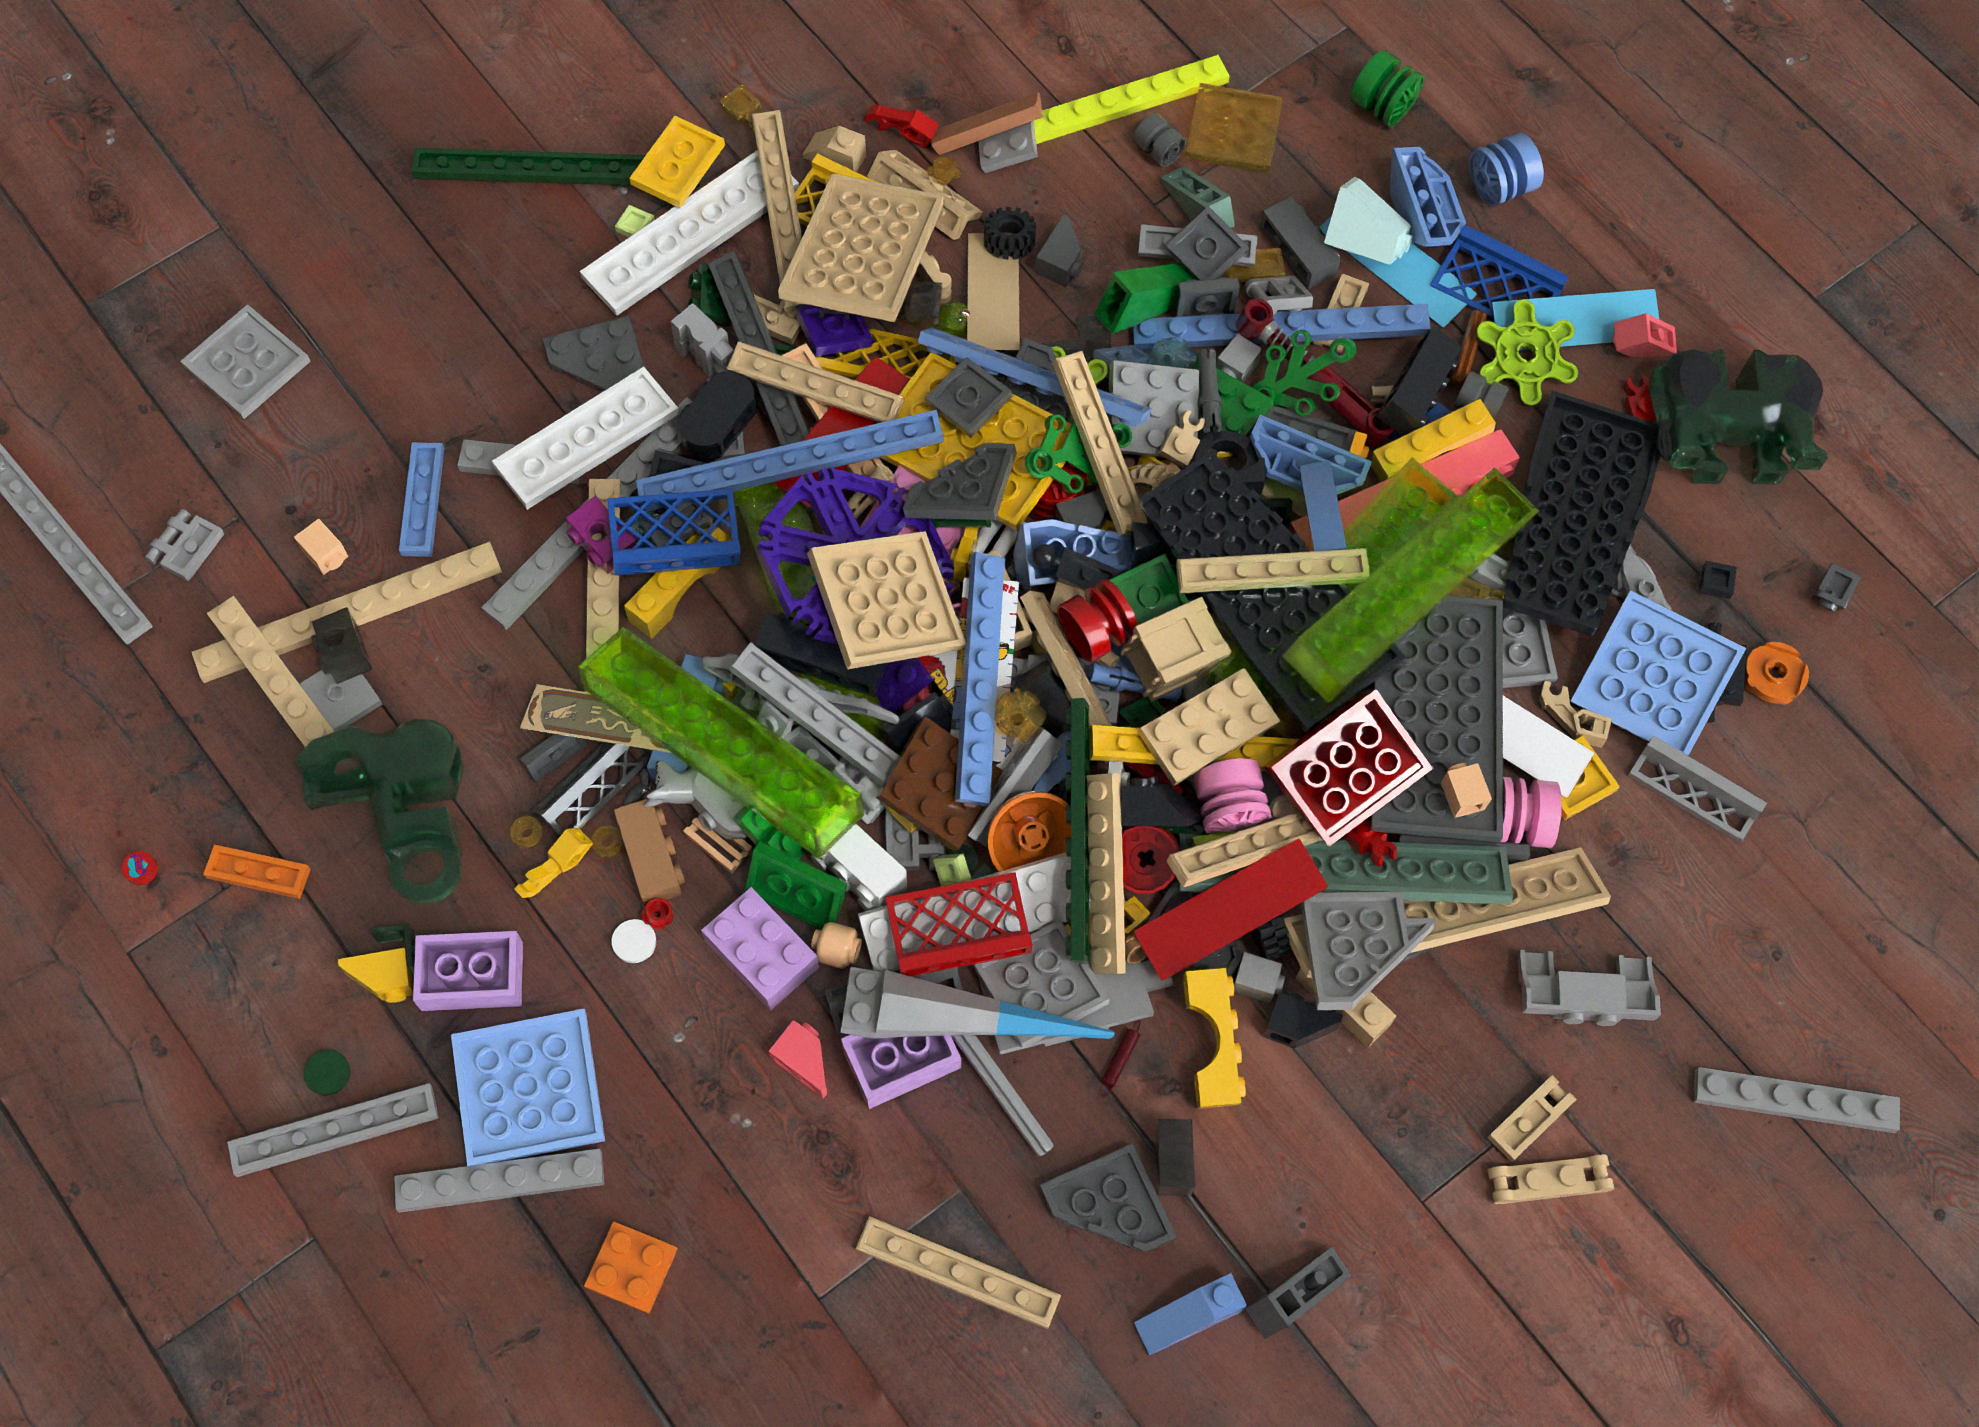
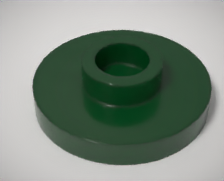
M325 1050L318 1052L308 1060L304 1068L305 1083L310 1090L318 1095L329 1096L336 1094L349 1081L350 1065L346 1058L336 1051Z

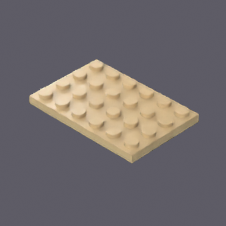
M832 174L778 289L779 299L895 322L944 205V196Z

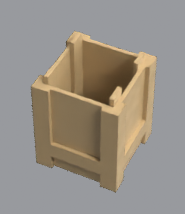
M1202 597L1136 626L1133 629V636L1122 646L1121 655H1126L1129 658L1146 690L1143 696H1148L1151 702L1215 673L1219 669L1217 665L1222 659L1232 653L1209 614L1208 607Z

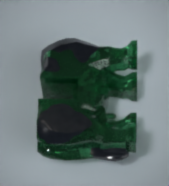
M1689 349L1673 354L1668 361H1662L1653 368L1650 377V395L1658 423L1656 449L1666 462H1670V468L1693 469L1692 483L1718 484L1725 477L1728 467L1714 452L1715 444L1717 443L1730 446L1748 445L1753 451L1752 466L1755 470L1752 475L1753 484L1781 483L1789 472L1788 466L1781 459L1784 448L1786 449V454L1791 458L1790 466L1793 470H1820L1828 459L1827 451L1817 446L1814 441V419L1823 394L1822 381L1811 365L1799 355H1769L1761 350H1753L1735 380L1737 390L1729 391L1724 349L1711 352Z

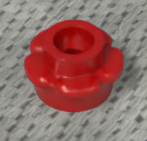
M654 898L644 905L641 918L651 928L660 930L664 929L665 925L672 923L674 918L672 907L665 899ZM654 914H660V917H656Z

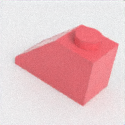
M1645 313L1614 323L1613 343L1616 351L1629 357L1674 356L1677 354L1675 327Z
M793 1020L768 1051L770 1059L824 1099L827 1095L822 1047L818 1038L820 1034L809 1024L804 1022L801 1026Z

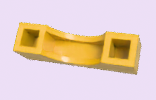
M1478 399L1374 450L1371 467L1380 482L1428 462L1442 453L1457 449L1493 433L1496 422L1482 400Z
M718 527L711 534L718 541H731V537ZM697 533L691 536L685 543L695 544L702 536ZM721 567L656 572L624 605L628 621L650 639H653L673 618L675 608L686 590L700 577L706 574L714 575Z
M1226 968L1186 971L1182 975L1186 1009L1193 1010L1204 1016L1211 1024L1216 1036V1050L1211 1062L1203 1070L1193 1075L1197 1109L1238 1105L1241 1103V1097H1245L1246 1090L1244 1077H1238L1237 1063L1242 1062L1240 1043H1234L1233 1030L1238 1029V1018L1236 1009L1231 1010L1229 996H1234L1232 976H1227Z

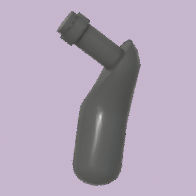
M647 769L641 771V781L629 790L623 806L638 802L639 798L651 788Z

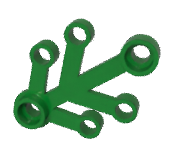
M1306 330L1295 331L1291 336L1293 350L1286 376L1276 382L1280 362L1286 357L1285 348L1281 345L1270 346L1266 351L1268 365L1264 380L1256 383L1253 388L1261 393L1263 390H1267L1269 397L1273 399V406L1281 405L1294 409L1300 416L1311 414L1315 409L1314 401L1311 398L1304 397L1298 399L1282 392L1294 387L1318 394L1324 401L1336 400L1340 395V388L1337 384L1333 382L1325 384L1308 379V377L1335 361L1339 363L1350 361L1356 354V345L1350 338L1343 337L1334 340L1328 352L1302 366L1306 347L1311 343V335ZM1300 333L1305 336V343L1303 345L1297 341V336ZM1339 345H1342L1345 348V354L1343 356H1340L1337 353V347ZM1273 349H1278L1280 352L1278 360L1272 356ZM1328 386L1334 389L1333 397L1326 395V388ZM1302 401L1307 402L1309 405L1307 412L1302 411L1300 407Z
M1070 413L1072 424L1061 449L1052 452L1058 434L1066 428V421L1059 414L1051 415L1045 420L1046 433L1040 447L1031 449L1026 455L1025 467L1027 472L1037 479L1050 476L1062 484L1065 492L1069 494L1078 493L1084 486L1081 476L1077 474L1070 475L1055 465L1065 461L1087 474L1092 484L1098 485L1090 461L1081 456L1087 453L1083 442L1078 443L1080 434L1072 413ZM1054 419L1058 422L1057 429L1053 427ZM1123 423L1111 425L1113 432L1117 434L1119 448L1127 447L1132 440L1131 429ZM1037 458L1041 461L1040 468H1038L1036 463ZM1071 479L1076 483L1074 489L1070 486Z

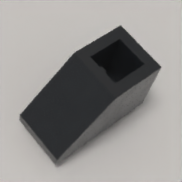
M1279 992L1263 1037L1295 1049L1336 1031L1343 1016L1337 1014L1336 1010H1317L1316 1005L1305 1002L1304 997L1299 994Z

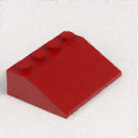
M1376 689L1365 690L1264 766L1283 794L1328 847L1433 769Z

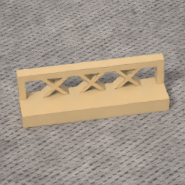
M897 150L878 152L867 175L868 178L878 183L943 195L944 205L935 227L953 240L960 238L968 221L977 220L982 214L980 209Z

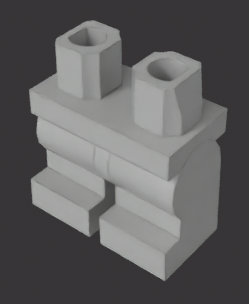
M692 303L671 321L675 350L682 357H685L688 353L692 354L695 357L696 364L703 369V373L709 378L714 373L727 372L728 364L734 352V349L729 345L727 332L722 327L717 330L714 322Z

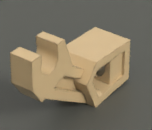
M1544 681L1539 695L1542 709H1545L1571 735V739L1575 740L1583 735L1590 745L1602 748L1608 738L1612 718L1585 709L1576 712L1570 705L1568 687L1562 686L1559 695H1553L1549 690L1551 682ZM1580 724L1589 725L1590 730L1588 731L1584 728H1581Z

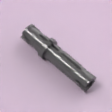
M1206 348L1200 349L1197 352L1201 398L1198 403L1203 419H1205L1203 431L1207 434H1210V426H1212V432L1222 431L1220 409L1223 403L1218 392L1216 351L1212 348H1209L1208 357Z

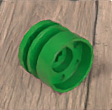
M1381 50L1369 60L1359 74L1351 90L1350 100L1365 111L1375 107L1374 117L1377 119L1383 118L1384 124L1393 127L1414 105L1423 88L1425 77L1420 72L1413 73L1411 66L1406 65L1400 69L1401 60L1387 50Z

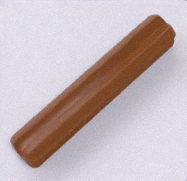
M1475 309L1471 312L1461 344L1462 349L1457 357L1460 362L1453 370L1450 383L1453 386L1462 388L1470 373L1479 344L1476 332L1477 327L1486 321L1487 314L1484 311Z

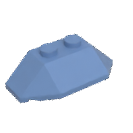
M1421 147L1394 148L1391 157L1389 193L1396 212L1411 225L1409 235L1413 236L1412 242L1425 247L1451 245L1466 224L1450 176L1435 161L1425 155L1426 152Z
M1259 415L1250 436L1259 460L1261 457L1265 458L1266 477L1304 492L1300 472L1301 465L1330 460L1336 494L1338 495L1363 485L1372 463L1370 460L1263 415Z

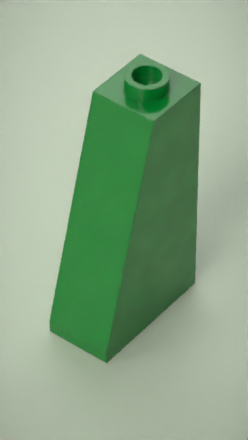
M1180 263L1114 272L1095 311V315L1112 334L1118 333L1175 309L1179 283L1195 279Z

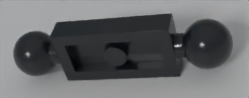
M1040 544L1032 551L1031 557L1036 567L1040 569L1054 567L1051 578L1084 591L1091 586L1096 587V583L1105 578L1110 580L1117 577L1120 572L1116 568L1066 547L1061 548L1058 555L1055 549L1048 544Z

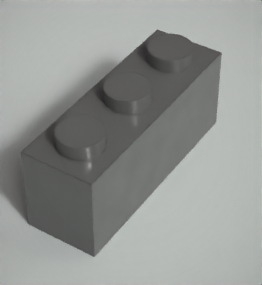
M1292 196L1263 210L1260 229L1307 290L1337 275L1341 260L1339 252L1334 246L1324 243L1325 238L1320 227L1313 224L1305 208L1298 204Z

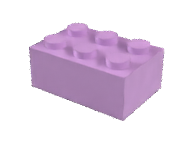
M752 887L701 930L705 943L770 1011L819 968L817 955Z
M517 931L416 936L413 1001L421 1011L522 1006L523 942Z
M849 1035L841 1039L842 1050L869 1109L961 1069V1057L951 1035L875 1039Z

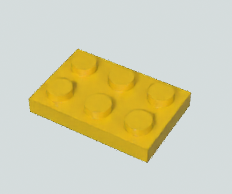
M674 116L631 175L630 183L640 190L681 208L724 148V138Z

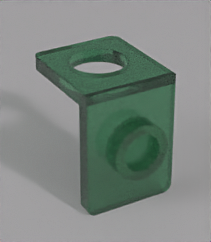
M407 923L371 929L372 936L378 943L405 940L407 967L414 975L416 933L411 925ZM387 933H397L392 935H385Z

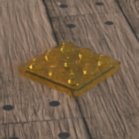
M1200 83L1185 158L1269 173L1283 97Z

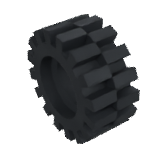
M1006 207V211L998 208L996 213L990 212L989 217L986 216L984 223V246L987 247V251L990 254L994 252V256L997 258L1002 254L1003 259L1008 260L1009 256H1013V260L1018 259L1019 254L1022 257L1027 256V251L1032 252L1036 241V222H1034V217H1029V212L1026 210L1021 213V208L1016 207L1015 211H1011V207ZM1004 232H1014L1016 234H1005Z
M1281 915L1251 931L1255 939V945L1258 946V951L1262 958L1271 960L1291 953L1290 939L1287 936L1289 932L1285 926L1284 917Z

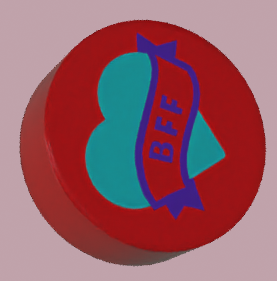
M135 851L124 859L121 870L124 877L130 883L145 885L155 878L158 872V864L149 853Z

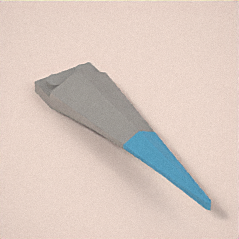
M851 967L849 971L840 1033L873 1039L944 1035H1035L1110 1039L1115 1034L1112 1030L889 970L878 972Z

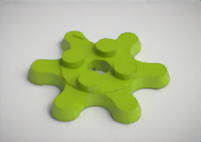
M1522 299L1513 306L1514 321L1510 326L1500 327L1493 322L1484 321L1477 327L1476 332L1479 340L1491 346L1495 351L1494 360L1481 368L1480 375L1486 377L1489 384L1503 379L1513 380L1520 389L1519 396L1521 402L1525 405L1533 406L1539 403L1542 398L1541 383L1544 379L1553 378L1561 383L1570 384L1578 377L1577 367L1573 363L1565 361L1559 352L1561 344L1573 337L1575 328L1567 320H1559L1554 325L1547 327L1540 325L1535 319L1533 303ZM1520 348H1529L1533 352V359L1528 362L1518 354Z

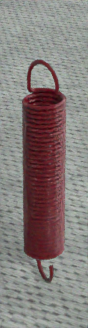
M1139 1020L1133 1026L1135 1027V1024L1139 1022L1137 1031L1127 1029L1101 1080L1105 1086L1110 1088V1091L1112 1087H1115L1124 1066L1130 1058L1129 1056L1141 1036L1138 1033L1140 1028ZM1102 1084L1101 1087H1100V1094H1101L1103 1097H1106V1096L1109 1095V1093H1108L1107 1095H1103V1094L1101 1093V1088H1102V1086H1103V1084Z

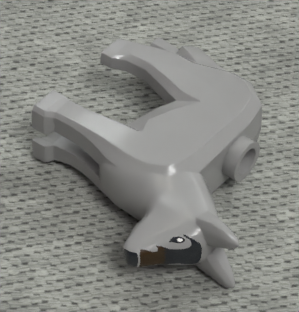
M740 737L735 741L734 747L724 755L699 763L682 773L675 771L665 761H657L655 765L656 779L654 790L647 795L649 800L644 804V807H652L662 803L691 804L700 814L698 816L699 821L706 830H714L725 839L747 838L746 833L734 819L758 790L737 796L736 789L729 775L741 763L747 760L745 754L751 750V747Z

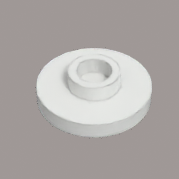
M628 920L621 923L615 929L612 936V947L615 954L621 960L628 963H639L649 958L654 952L656 935L651 926L645 924L642 920Z

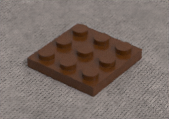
M925 716L919 720L875 798L955 852L961 848L983 806L955 801L959 739ZM993 763L991 791L1003 771Z

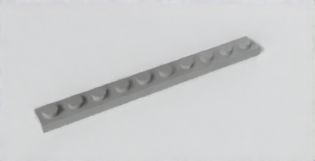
M686 397L677 406L679 415L682 409L693 401ZM679 415L656 428L607 478L620 479V497L638 495L636 480L649 477L656 449L660 448L678 453L684 447L678 427ZM566 521L481 607L485 615L505 630L584 551V547L581 544L576 546L567 536Z
M0 444V493L126 645L153 626Z

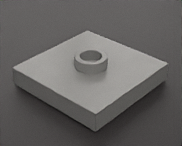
M346 654L300 683L302 689L336 734L383 705L349 654Z

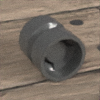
M1153 113L1140 123L1133 135V141L1143 151L1150 152V157L1161 167H1167L1180 157L1187 145V139L1175 128H1170V123L1159 113Z
M1470 371L1454 406L1460 409L1481 399L1495 420L1509 391V387L1496 381L1489 384L1486 377Z

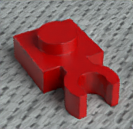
M1647 376L1641 377L1639 381L1640 387L1632 383L1631 377L1627 378L1624 390L1629 396H1627L1624 403L1628 415L1660 424L1664 416L1657 393L1648 394L1647 392L1649 387Z
M1370 817L1342 837L1360 855L1369 852L1371 854V861L1376 866L1380 867L1383 865V854L1389 856L1392 860L1396 859L1397 847L1393 843L1386 841V832H1375L1370 829Z

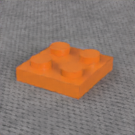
M613 1221L584 1287L649 1314L678 1249L676 1246Z

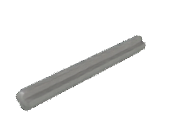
M951 1035L1034 1153L1041 1157L1053 1148V1143L976 1035Z

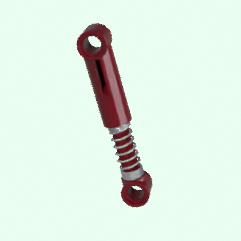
M1261 299L1250 300L1236 321L1237 331L1246 339H1260L1264 344L1269 343L1270 346H1283L1286 350L1284 360L1290 361L1293 345L1288 338L1289 334L1285 335L1282 333L1283 329L1279 330L1280 325L1278 326L1274 321L1272 307ZM1275 349L1277 350L1276 355H1280L1279 350ZM1308 350L1305 351L1302 366L1314 360V356L1309 357L1307 355ZM1329 365L1308 377V379L1325 384L1333 382L1339 386V397L1336 400L1324 402L1358 432L1367 434L1365 446L1370 448L1380 447L1394 431V429L1376 417L1380 408H1376ZM1328 386L1326 388V395L1333 397L1334 389Z

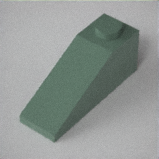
M1185 166L1160 177L1163 186L1190 221H1193L1209 206L1230 228L1235 226L1231 198L1224 191Z

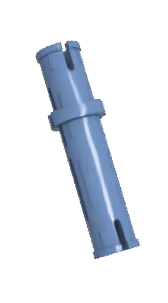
M1092 662L1088 668L1087 678L1089 682L1111 686L1114 691L1119 692L1124 689L1143 694L1146 691L1144 686L1140 684L1142 682L1137 673L1128 671L1126 667L1118 666L1113 668ZM1109 676H1113V677H1116V678L1126 679V680H1129V682H1128V681H1125V680H1121V679L1111 678V677H1109ZM1182 688L1161 698L1177 702L1180 699Z

